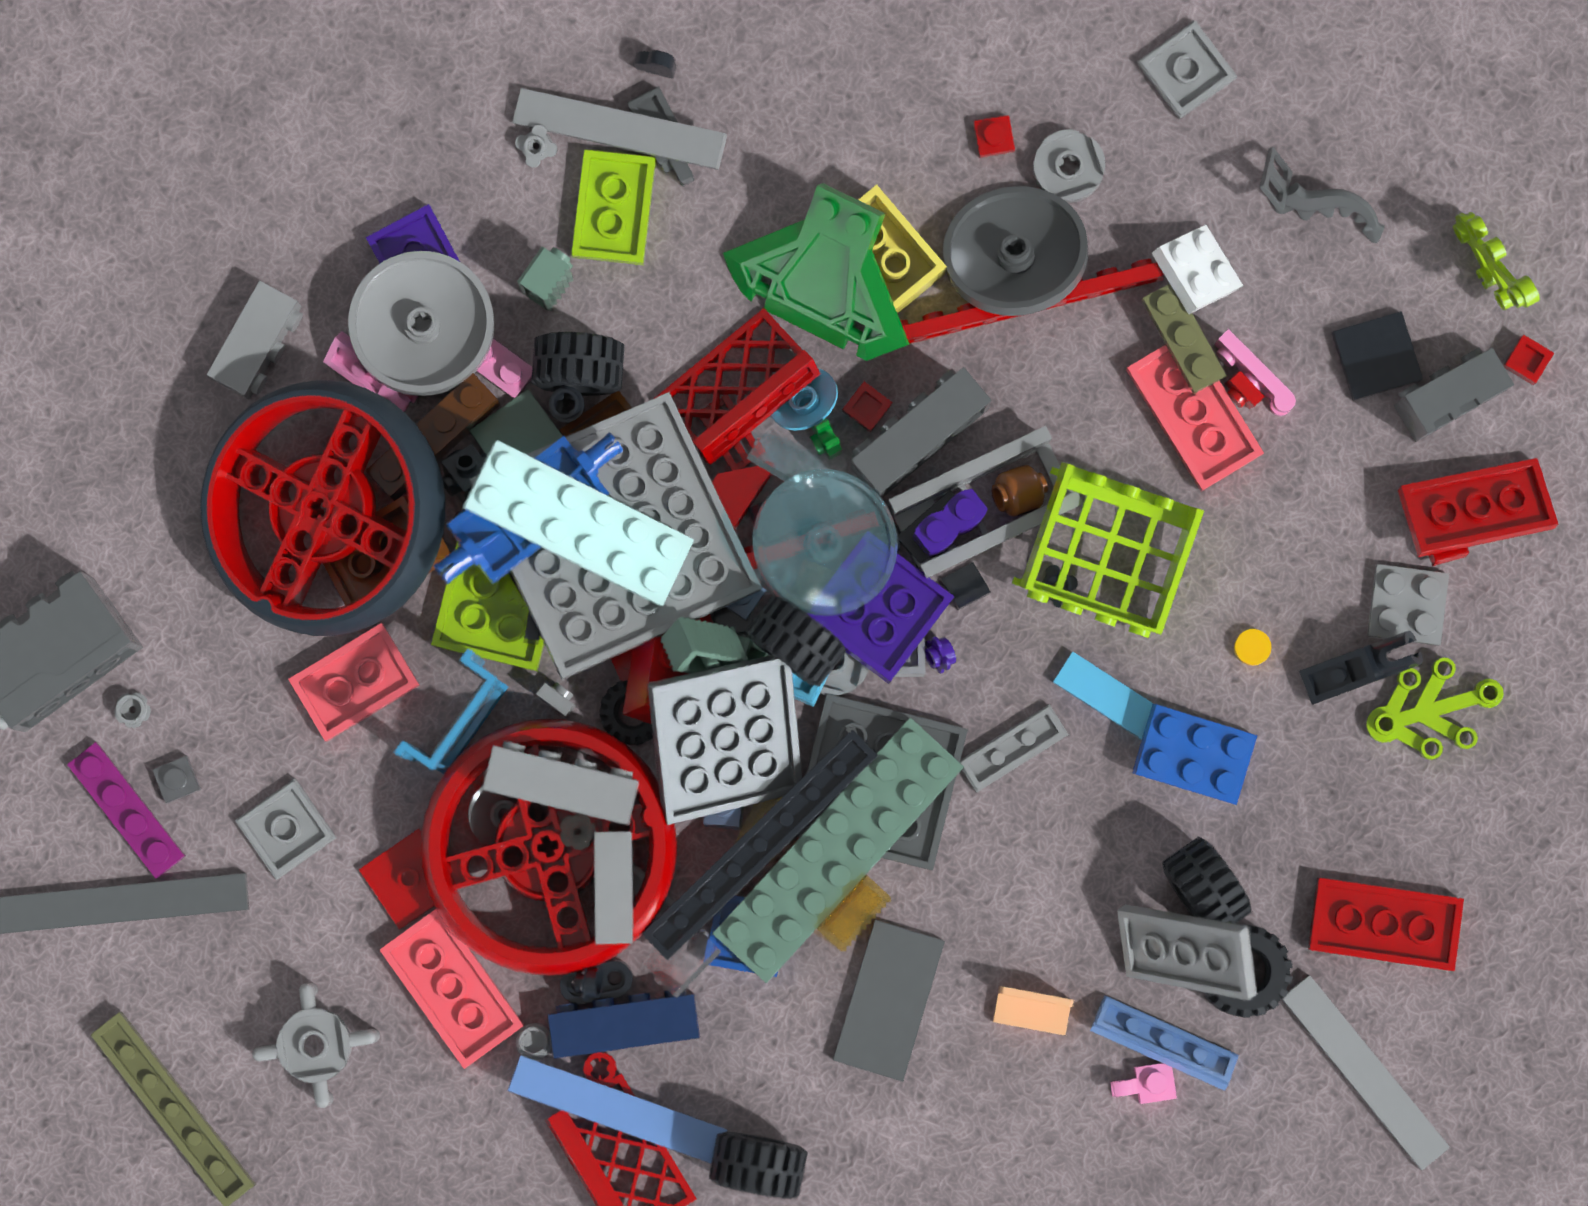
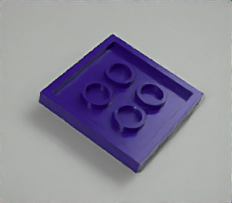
M867 531L805 613L833 633L843 643L849 655L889 684L955 596L931 578L926 579L922 571Z

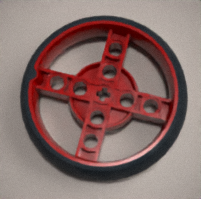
M314 380L289 385L263 396L245 409L231 423L219 439L207 465L202 483L200 516L204 541L210 559L226 587L240 603L264 621L279 628L311 636H335L359 631L380 622L393 614L415 594L432 568L440 548L444 533L446 500L444 484L435 455L425 436L405 412L386 398L364 387L341 381ZM314 408L343 410L323 454L306 456L286 467L256 450L272 429L297 413ZM353 434L356 435L358 442L354 451L349 447V440ZM381 434L393 448L405 475L409 497L407 531L376 515L374 491L364 474ZM262 467L266 471V480L263 484L259 480V471ZM337 467L342 471V479L339 484L334 480V471ZM292 483L295 485L297 492L293 500L290 499L288 492ZM241 486L269 501L271 525L277 538L282 543L265 579L254 566L243 540L239 518ZM322 502H323V507H324L325 509H327L325 514H324V510L320 507V505H321ZM352 516L357 520V529L354 533L349 529V521ZM307 532L310 534L312 541L308 550L303 542ZM383 532L388 538L385 550L381 549L379 545V538ZM359 550L392 568L375 589L353 603L335 608H311L302 605L321 563L340 560ZM291 565L296 569V578L293 582L288 575Z

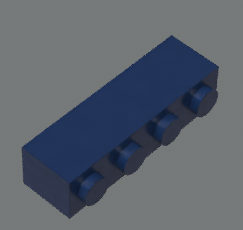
M685 987L664 990L665 998L651 999L650 993L628 995L629 1003L614 1005V998L593 1000V1008L578 1010L577 1003L557 1005L556 1013L548 1014L553 1057L555 1059L700 1038L695 993L687 994Z

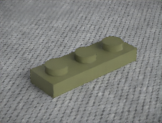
M1170 284L1142 298V303L1193 395L1227 376L1192 313H1187Z

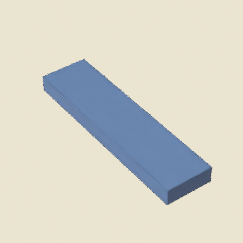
M1108 996L1103 997L1090 1031L1224 1091L1229 1085L1239 1056Z

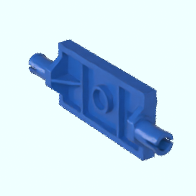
M610 432L585 452L583 450L577 451L563 436L534 459L609 496L610 493L597 476L599 474L598 469L617 454L622 453L623 448L618 441L613 444L615 437ZM465 510L447 524V528L458 540L459 547L433 566L439 575L442 574V579L446 584L451 583L454 578L471 565L478 566L493 585L541 547Z

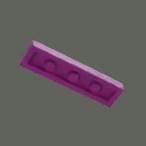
M98 742L92 744L67 764L156 879L186 857Z

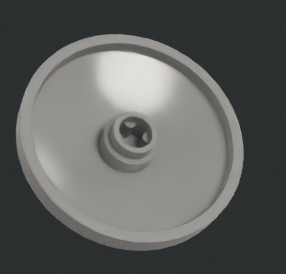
M407 252L383 261L361 281L350 304L348 316L349 336L359 362L379 383L403 394L417 396L435 395L457 387L480 368L488 355L493 341L494 313L484 285L463 263L436 252Z

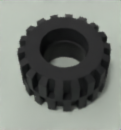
M551 332L534 338L531 383L550 392H554L563 386H570L577 389L582 395L589 396L608 395L622 389L625 345L612 337L583 332Z
M778 596L770 598L746 630L754 644L768 655H774L792 668L793 674L810 685L820 686L846 652L843 643L833 633L803 610Z
M1198 836L1162 861L1166 878L1193 917L1236 924L1252 913L1250 900L1242 885L1221 855L1207 840Z
M1243 925L1248 926L1251 950L1262 958L1265 965V977L1262 984L1256 989V995L1250 1000L1204 992V997L1222 1012L1233 1016L1251 1018V1016H1261L1266 1014V1011L1275 1009L1279 1005L1278 1002L1281 998L1286 997L1289 992L1287 991L1288 984H1292L1293 976H1290V968H1293L1292 960L1288 959L1286 946L1278 941L1279 938L1276 935L1267 932L1266 929L1261 927Z
M737 1132L719 1133L716 1137L709 1179L719 1186L741 1192L792 1199L800 1196L808 1152L799 1145L776 1139Z

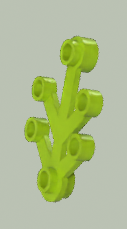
M1473 212L1456 215V224L1453 225L1454 233L1460 243L1464 244L1467 242L1481 266V268L1476 270V275L1479 279L1483 278L1484 281L1481 284L1484 289L1495 284L1499 287L1498 290L1494 291V297L1502 310L1512 306L1527 308L1540 301L1538 290L1533 281L1527 275L1516 280L1499 260L1506 256V250L1498 237H1494L1486 242L1481 239L1488 235L1487 227L1482 218L1478 215L1476 216Z
M1440 658L1433 663L1432 675L1413 709L1400 712L1409 691L1417 688L1421 682L1420 673L1416 669L1410 668L1398 674V684L1387 705L1374 709L1368 715L1366 728L1369 735L1378 742L1387 743L1397 739L1419 751L1423 758L1433 760L1442 754V743L1432 737L1424 739L1404 726L1419 722L1453 740L1458 748L1470 749L1476 745L1478 740L1475 730L1470 727L1460 728L1443 719L1440 715L1477 704L1483 708L1495 707L1503 699V688L1496 680L1484 679L1474 686L1473 691L1434 702L1446 679L1451 678L1456 671L1455 664L1451 659ZM1440 662H1445L1449 665L1450 671L1446 676L1438 672ZM1407 672L1412 673L1415 677V683L1412 686H1408L1403 682V676ZM1487 686L1495 690V697L1492 700L1486 699L1483 695L1484 688ZM1385 717L1391 721L1389 731H1383L1380 728L1379 721L1381 718ZM1464 731L1471 735L1472 740L1469 745H1464L1460 742V734ZM1428 742H1433L1437 747V751L1433 756L1425 752V745Z

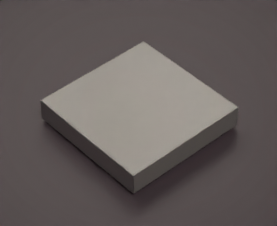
M1195 20L1137 62L1138 66L1179 120L1238 77Z
M295 778L235 820L276 880L337 838Z

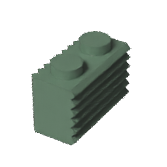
M541 247L517 281L522 294L547 311H553L552 305H557V299H561V294L566 293L565 288L570 287L569 282L574 281L571 272L573 265L569 262L571 259L555 247H552L550 251Z
M682 616L672 624L661 638V642L664 643L663 648H666V654H669L668 659L671 660L670 665H673L674 671L695 673L748 660L734 626L730 628L728 625L723 627L722 624L706 623V621L701 622L700 620L695 621V619L691 620L689 617L684 618Z

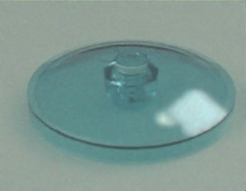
M815 469L792 476L769 494L755 520L753 551L758 569L764 581L778 597L788 600L805 613L834 616L851 612L863 606L884 588L896 562L897 533L888 507L877 492L868 484L842 471Z

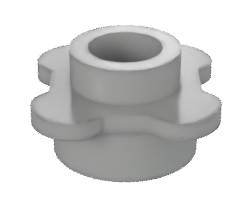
M535 125L530 133L525 136H518L515 141L517 149L523 151L526 156V164L530 167H538L541 160L553 157L557 153V145L552 142L551 137L547 134L546 127L543 125ZM534 143L539 144V149H534Z

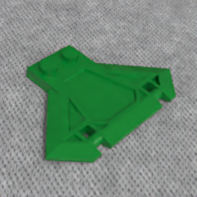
M822 183L816 187L804 220L722 253L734 282L749 301L753 300L755 294L766 299L764 308L767 312L841 349H845L848 340L859 345L856 356L865 361L909 345L872 251L886 214ZM764 276L772 279L771 285L762 281ZM856 321L865 325L864 331L854 327Z

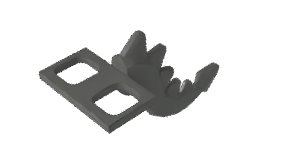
M1274 147L1268 149L1259 187L1275 206L1274 211L1276 213L1285 214L1292 210H1297L1300 218L1307 221L1315 211H1319L1327 218L1333 216L1335 208L1339 209L1340 215L1344 218L1356 212L1354 221L1356 223L1366 222L1361 231L1371 242L1378 243L1385 226L1378 222L1375 211L1365 199L1344 189L1306 190L1298 182L1290 186L1292 170ZM1274 159L1284 172L1283 178L1274 167ZM1269 180L1278 191L1276 196L1269 188Z

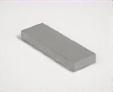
M1049 704L961 759L960 763L964 766L962 771L977 793L1069 734Z
M594 832L596 944L633 943L632 832Z

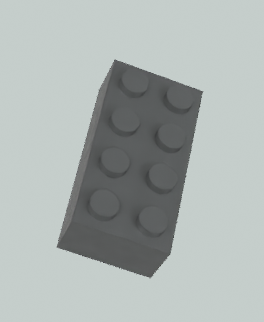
M964 367L957 373L953 368L936 381V390L929 396L925 392L921 393L908 405V413L900 419L895 415L880 428V437L873 442L867 438L852 451L853 459L851 460L850 469L877 501L887 495L988 411L992 401L991 398Z

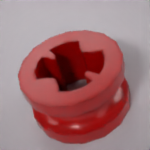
M598 1052L588 1056L584 1062L583 1070L588 1080L603 1085L613 1079L617 1066L616 1061L610 1054ZM598 1058L599 1062H601L602 1058L606 1059L609 1062L606 1068L609 1075L605 1078H602L601 1074L598 1078L594 1077L591 1074L594 1069L591 1064L592 1060Z

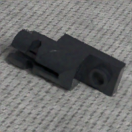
M1409 630L1300 670L1299 672L1311 704L1322 702L1421 665L1423 663L1421 652L1398 660H1389L1387 654L1391 653V650L1417 641L1414 634Z

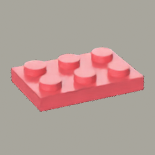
M380 623L288 679L326 742L420 686L383 623Z

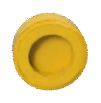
M1246 630L1235 640V655L1243 664L1249 666L1259 665L1269 657L1271 641L1261 630Z

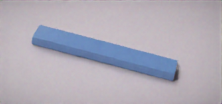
M523 1056L519 1057L507 1090L710 1164L712 1163L717 1134L727 1132V1129Z

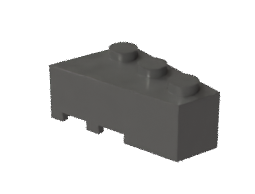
M1477 348L1460 358L1463 362L1460 366L1451 370L1447 365L1429 376L1432 380L1431 382L1422 387H1419L1418 383L1398 394L1401 399L1394 407L1415 443L1514 386L1513 381L1493 348L1483 353L1480 348Z

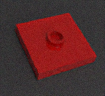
M420 828L359 869L399 930L434 907L422 870Z

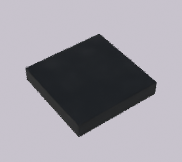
M1402 311L1332 332L1353 401L1423 380Z

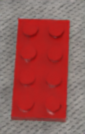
M1538 458L1401 485L1398 489L1418 557L1553 530L1559 524Z
M1317 878L1308 950L1455 971L1464 899Z

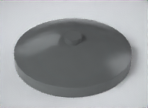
M1011 186L995 189L976 197L956 214L944 238L943 257L944 263L947 266V276L954 289L963 299L986 312L1006 316H1020L1050 308L1072 292L1086 269L1088 240L1080 216L1065 200L1039 188Z

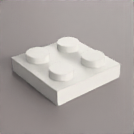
M1207 225L1172 240L1152 252L1153 257L1188 314L1233 293L1243 286Z

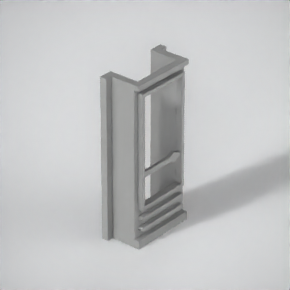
M1041 427L889 499L888 501L891 505L890 512L900 533L935 503V499L942 497L949 490L954 491L958 488L961 491L967 490L965 485L1036 451L1054 486L1057 476L1050 474L1051 467L1060 469V465L1049 444L1052 437L1047 427ZM1069 489L1066 490L1058 515L1083 505L1079 493ZM1047 505L989 533L981 521L978 527L983 536L957 548L953 542L946 551L935 557H927L921 564L913 555L911 556L917 568L924 573L927 579L1041 525Z

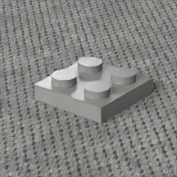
M1377 564L1375 567L1367 636L1386 639L1410 630L1417 640L1413 643L1440 646L1449 574Z

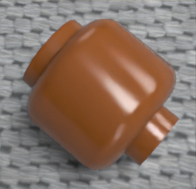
M1021 465L999 473L991 492L998 510L1001 512L1005 511L1009 516L1014 517L1041 508L1044 503V493L1048 492V485L1041 472L1037 473L1029 465Z

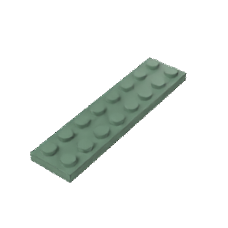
M908 719L877 753L878 756L843 790L714 931L713 935L766 984L964 768L959 761L913 719Z

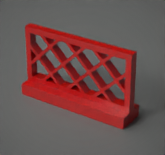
M763 308L655 398L668 392L671 397H674L677 393L689 394L687 409L677 410L681 417H685L684 424L695 448L707 463L711 465L821 373L813 358L805 349L802 350L766 309ZM764 321L772 328L770 341L752 340L753 330ZM777 335H778L783 341H777ZM731 348H744L742 363H725L726 353ZM751 348L769 349L767 364H749ZM776 349H791L796 355L786 364H774ZM704 371H716L715 386H697L698 376ZM723 371H741L739 387L722 386ZM748 372H766L765 381L758 387H746ZM696 394H713L711 410L694 409ZM720 394L738 395L737 404L732 409L718 410ZM692 418H710L709 428L696 437L691 431Z
M622 1073L615 1076L608 1083L603 1084L610 1088L619 1084L624 1093L635 1096ZM562 1110L545 1119L546 1124L596 1206H624L618 1196L628 1198L626 1206H631L632 1200L653 1204V1206H687L697 1200L666 1147L657 1144L655 1146L647 1145V1141L643 1139L641 1143L622 1139L621 1131H617L616 1137L596 1132L598 1125L596 1122H593L591 1131L577 1128L569 1115L570 1113ZM580 1133L590 1135L588 1145ZM594 1137L615 1141L610 1162L595 1159L591 1152ZM620 1143L640 1147L635 1168L615 1164ZM645 1149L660 1152L664 1161L660 1175L640 1170ZM600 1165L609 1167L607 1177ZM667 1166L675 1178L665 1176ZM614 1168L634 1173L629 1194L615 1191L610 1184ZM639 1174L659 1179L654 1200L634 1196ZM664 1180L678 1183L686 1197L674 1205L659 1202Z

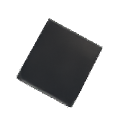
M973 562L941 578L947 591L955 596L952 601L957 610L991 593Z

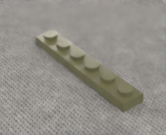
M123 1012L117 1013L91 1034V1037L223 1206H230L256 1185Z

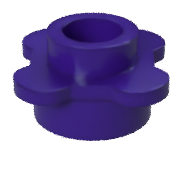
M935 636L931 638V641H925L927 647L925 649V658L931 668H937L939 674L944 673V669L946 671L949 670L950 665L956 663L955 651L947 638L942 637L938 639Z

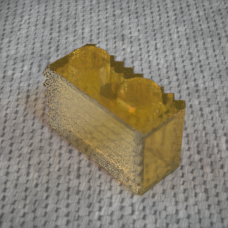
M865 875L821 923L817 930L840 951H846V946H851V940H856V935H861V930L866 929V924H871V919L876 918V913H881V908H886V902H891V897L870 877Z

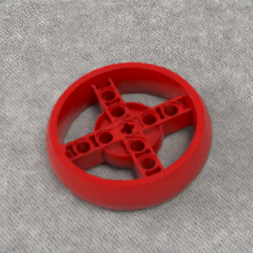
M536 719L500 728L472 744L456 758L438 782L429 800L421 831L420 850L424 880L430 898L437 912L455 936L472 951L496 965L516 972L549 976L570 974L582 971L584 968L598 966L614 958L633 943L596 944L595 936L591 937L579 892L595 876V846L593 841L588 847H579L574 841V833L582 826L590 827L593 832H610L609 825L611 821L548 806V817L541 822H536L529 815L530 806L534 802L518 799V802L501 819L493 845L449 857L448 845L452 819L467 788L477 776L488 768L493 746L502 748L504 741L525 746V754L537 757L540 747L550 746L574 749L599 759L611 768L633 772L632 780L639 781L636 794L639 804L633 806L629 822V832H632V841L649 837V857L642 885L633 900L634 943L651 925L668 895L676 865L675 823L666 824L660 801L658 779L645 761L624 742L599 728L581 722L564 719ZM546 836H549L551 841H557L559 844V849H554L555 855L552 857H548L546 852L539 851V844H544L542 839ZM511 846H517L523 852V861L516 867H509L504 861V852ZM475 856H482L488 863L487 872L481 877L473 876L468 870L469 861ZM557 871L565 873L569 881L568 887L561 893L553 892L548 884L549 877ZM503 877L518 893L534 900L546 901L558 947L524 945L497 934L472 913L458 890ZM565 907H572L578 913V922L572 928H565L558 921V914Z

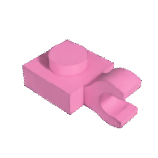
M1164 1063L1134 1067L1135 1078L1110 1082L1112 1096L1121 1097L1138 1093L1139 1104L1177 1099L1172 1067Z

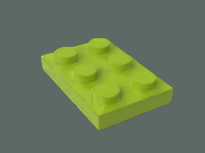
M584 149L572 258L644 266L656 165L655 157Z

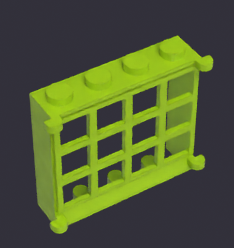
M1061 462L1060 469L1051 467L1050 474L1057 476L1023 578L1014 577L1012 584L1027 589L1026 597L1047 604L1049 597L1063 601L1061 609L1079 615L1082 614L1083 609L1095 612L1094 620L1115 627L1117 620L1130 624L1129 632L1149 638L1151 632L1162 635L1205 510L1176 502L1068 463ZM1067 489L1086 495L1078 521L1058 515ZM1094 498L1118 506L1110 532L1085 524ZM1126 509L1150 517L1142 543L1117 535ZM1158 520L1182 528L1174 554L1149 546ZM1055 522L1075 528L1066 554L1047 548ZM1082 531L1107 539L1098 565L1074 557ZM1115 542L1139 550L1130 576L1106 568ZM1147 553L1171 561L1162 587L1138 579ZM1044 554L1063 561L1055 587L1036 581ZM1071 564L1095 571L1087 598L1063 590ZM1103 575L1128 583L1119 608L1095 601ZM1135 586L1159 593L1151 619L1127 611Z

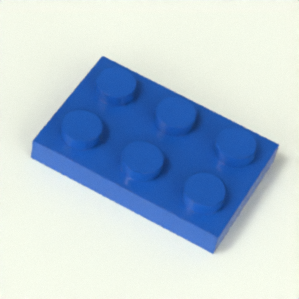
M1152 704L1132 774L1237 805L1258 735Z

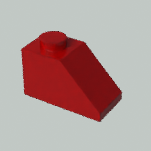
M763 464L719 473L712 481L734 530H736L748 512V508L752 506L774 473V467L771 465Z

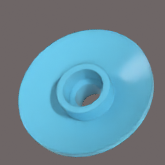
M819 369L821 374L771 415L774 421L785 429L795 431L805 430L822 422L831 413L837 402L838 388L832 376L826 371Z

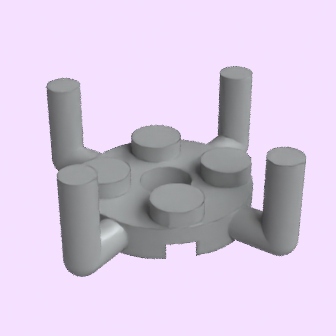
M304 983L299 988L302 1011L295 1013L287 1020L277 1037L276 1044L256 1047L252 1052V1056L256 1061L279 1059L281 1065L292 1076L303 1082L312 1083L315 1104L320 1108L331 1105L334 1101L332 1093L328 1092L327 1080L336 1076L346 1067L352 1047L375 1043L379 1040L380 1033L374 1028L349 1032L347 1025L339 1015L325 1009L316 1008L315 995L318 993L317 985L314 983ZM310 1035H318L324 1042V1050L318 1056L309 1055L304 1048L305 1040Z

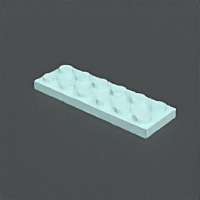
M499 441L494 442L463 506L464 509L658 606H663L694 539Z

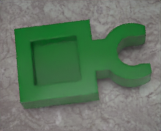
M824 419L812 427L814 434L809 438L819 456L825 453L828 459L831 460L842 454L840 441L834 434L828 419Z

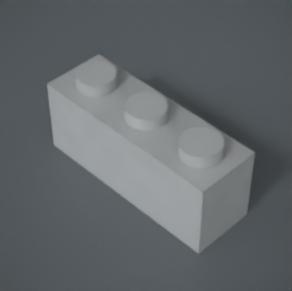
M259 280L209 369L207 376L250 400L253 393L259 395L267 382L268 376L264 375L270 362L276 364L284 352L285 345L282 341L288 330L294 332L302 319L303 314L299 312L302 306L299 302Z

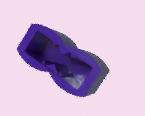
M973 489L963 490L948 501L943 511L935 512L922 520L912 538L928 558L935 557L946 551L957 536L966 534L977 527L988 508Z

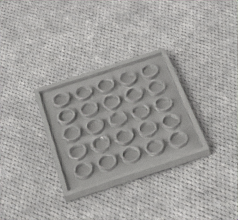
M669 392L565 437L573 448L577 451L583 450L585 452L610 432L615 437L613 444L618 441L623 448V452L617 454L598 469L599 474L597 476L610 493L608 497L694 539L663 606H658L542 547L511 570L561 680L644 644L656 636L664 635L672 624L682 616L684 618L689 617L691 620H697L762 589ZM555 442L526 455L534 459ZM478 476L469 480L471 487H473Z

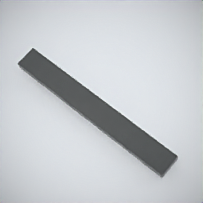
M247 873L0 897V934L250 910Z

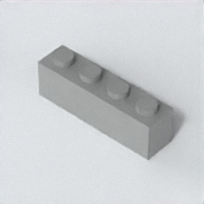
M506 741L503 742L502 748L493 746L483 790L629 825L639 786V781L632 780L633 772L612 768L611 773L607 774L596 771V763L576 759L575 764L570 765L560 762L561 755L543 750L539 751L537 757L525 754V746Z

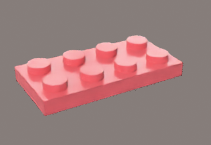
M1166 344L1126 368L1127 373L1201 492L1264 454L1221 382L1218 381L1193 395Z
M436 909L380 949V952L463 1069H466L525 1026L471 949L461 942L447 927Z

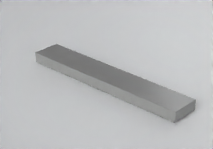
M524 88L520 89L512 122L516 125L532 129L535 125H543L546 127L547 132L716 170H719L727 139V134Z
M1310 975L1306 976L1289 990L1285 998H1281L1420 1170H1424L1450 1148Z

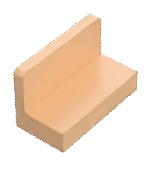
M999 986L993 1022L1066 1035L1070 1007H1073L1074 1000Z

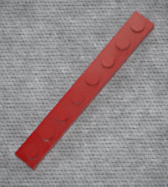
M1151 258L1136 261L1131 264L1132 269L1118 272L1117 267L1103 269L1096 272V278L1084 281L1081 278L1070 294L1047 309L1162 281L1165 275L1158 263H1153ZM967 303L958 306V312L944 315L943 311H935L923 315V321L909 324L907 319L900 321L909 344L1019 316L993 314Z

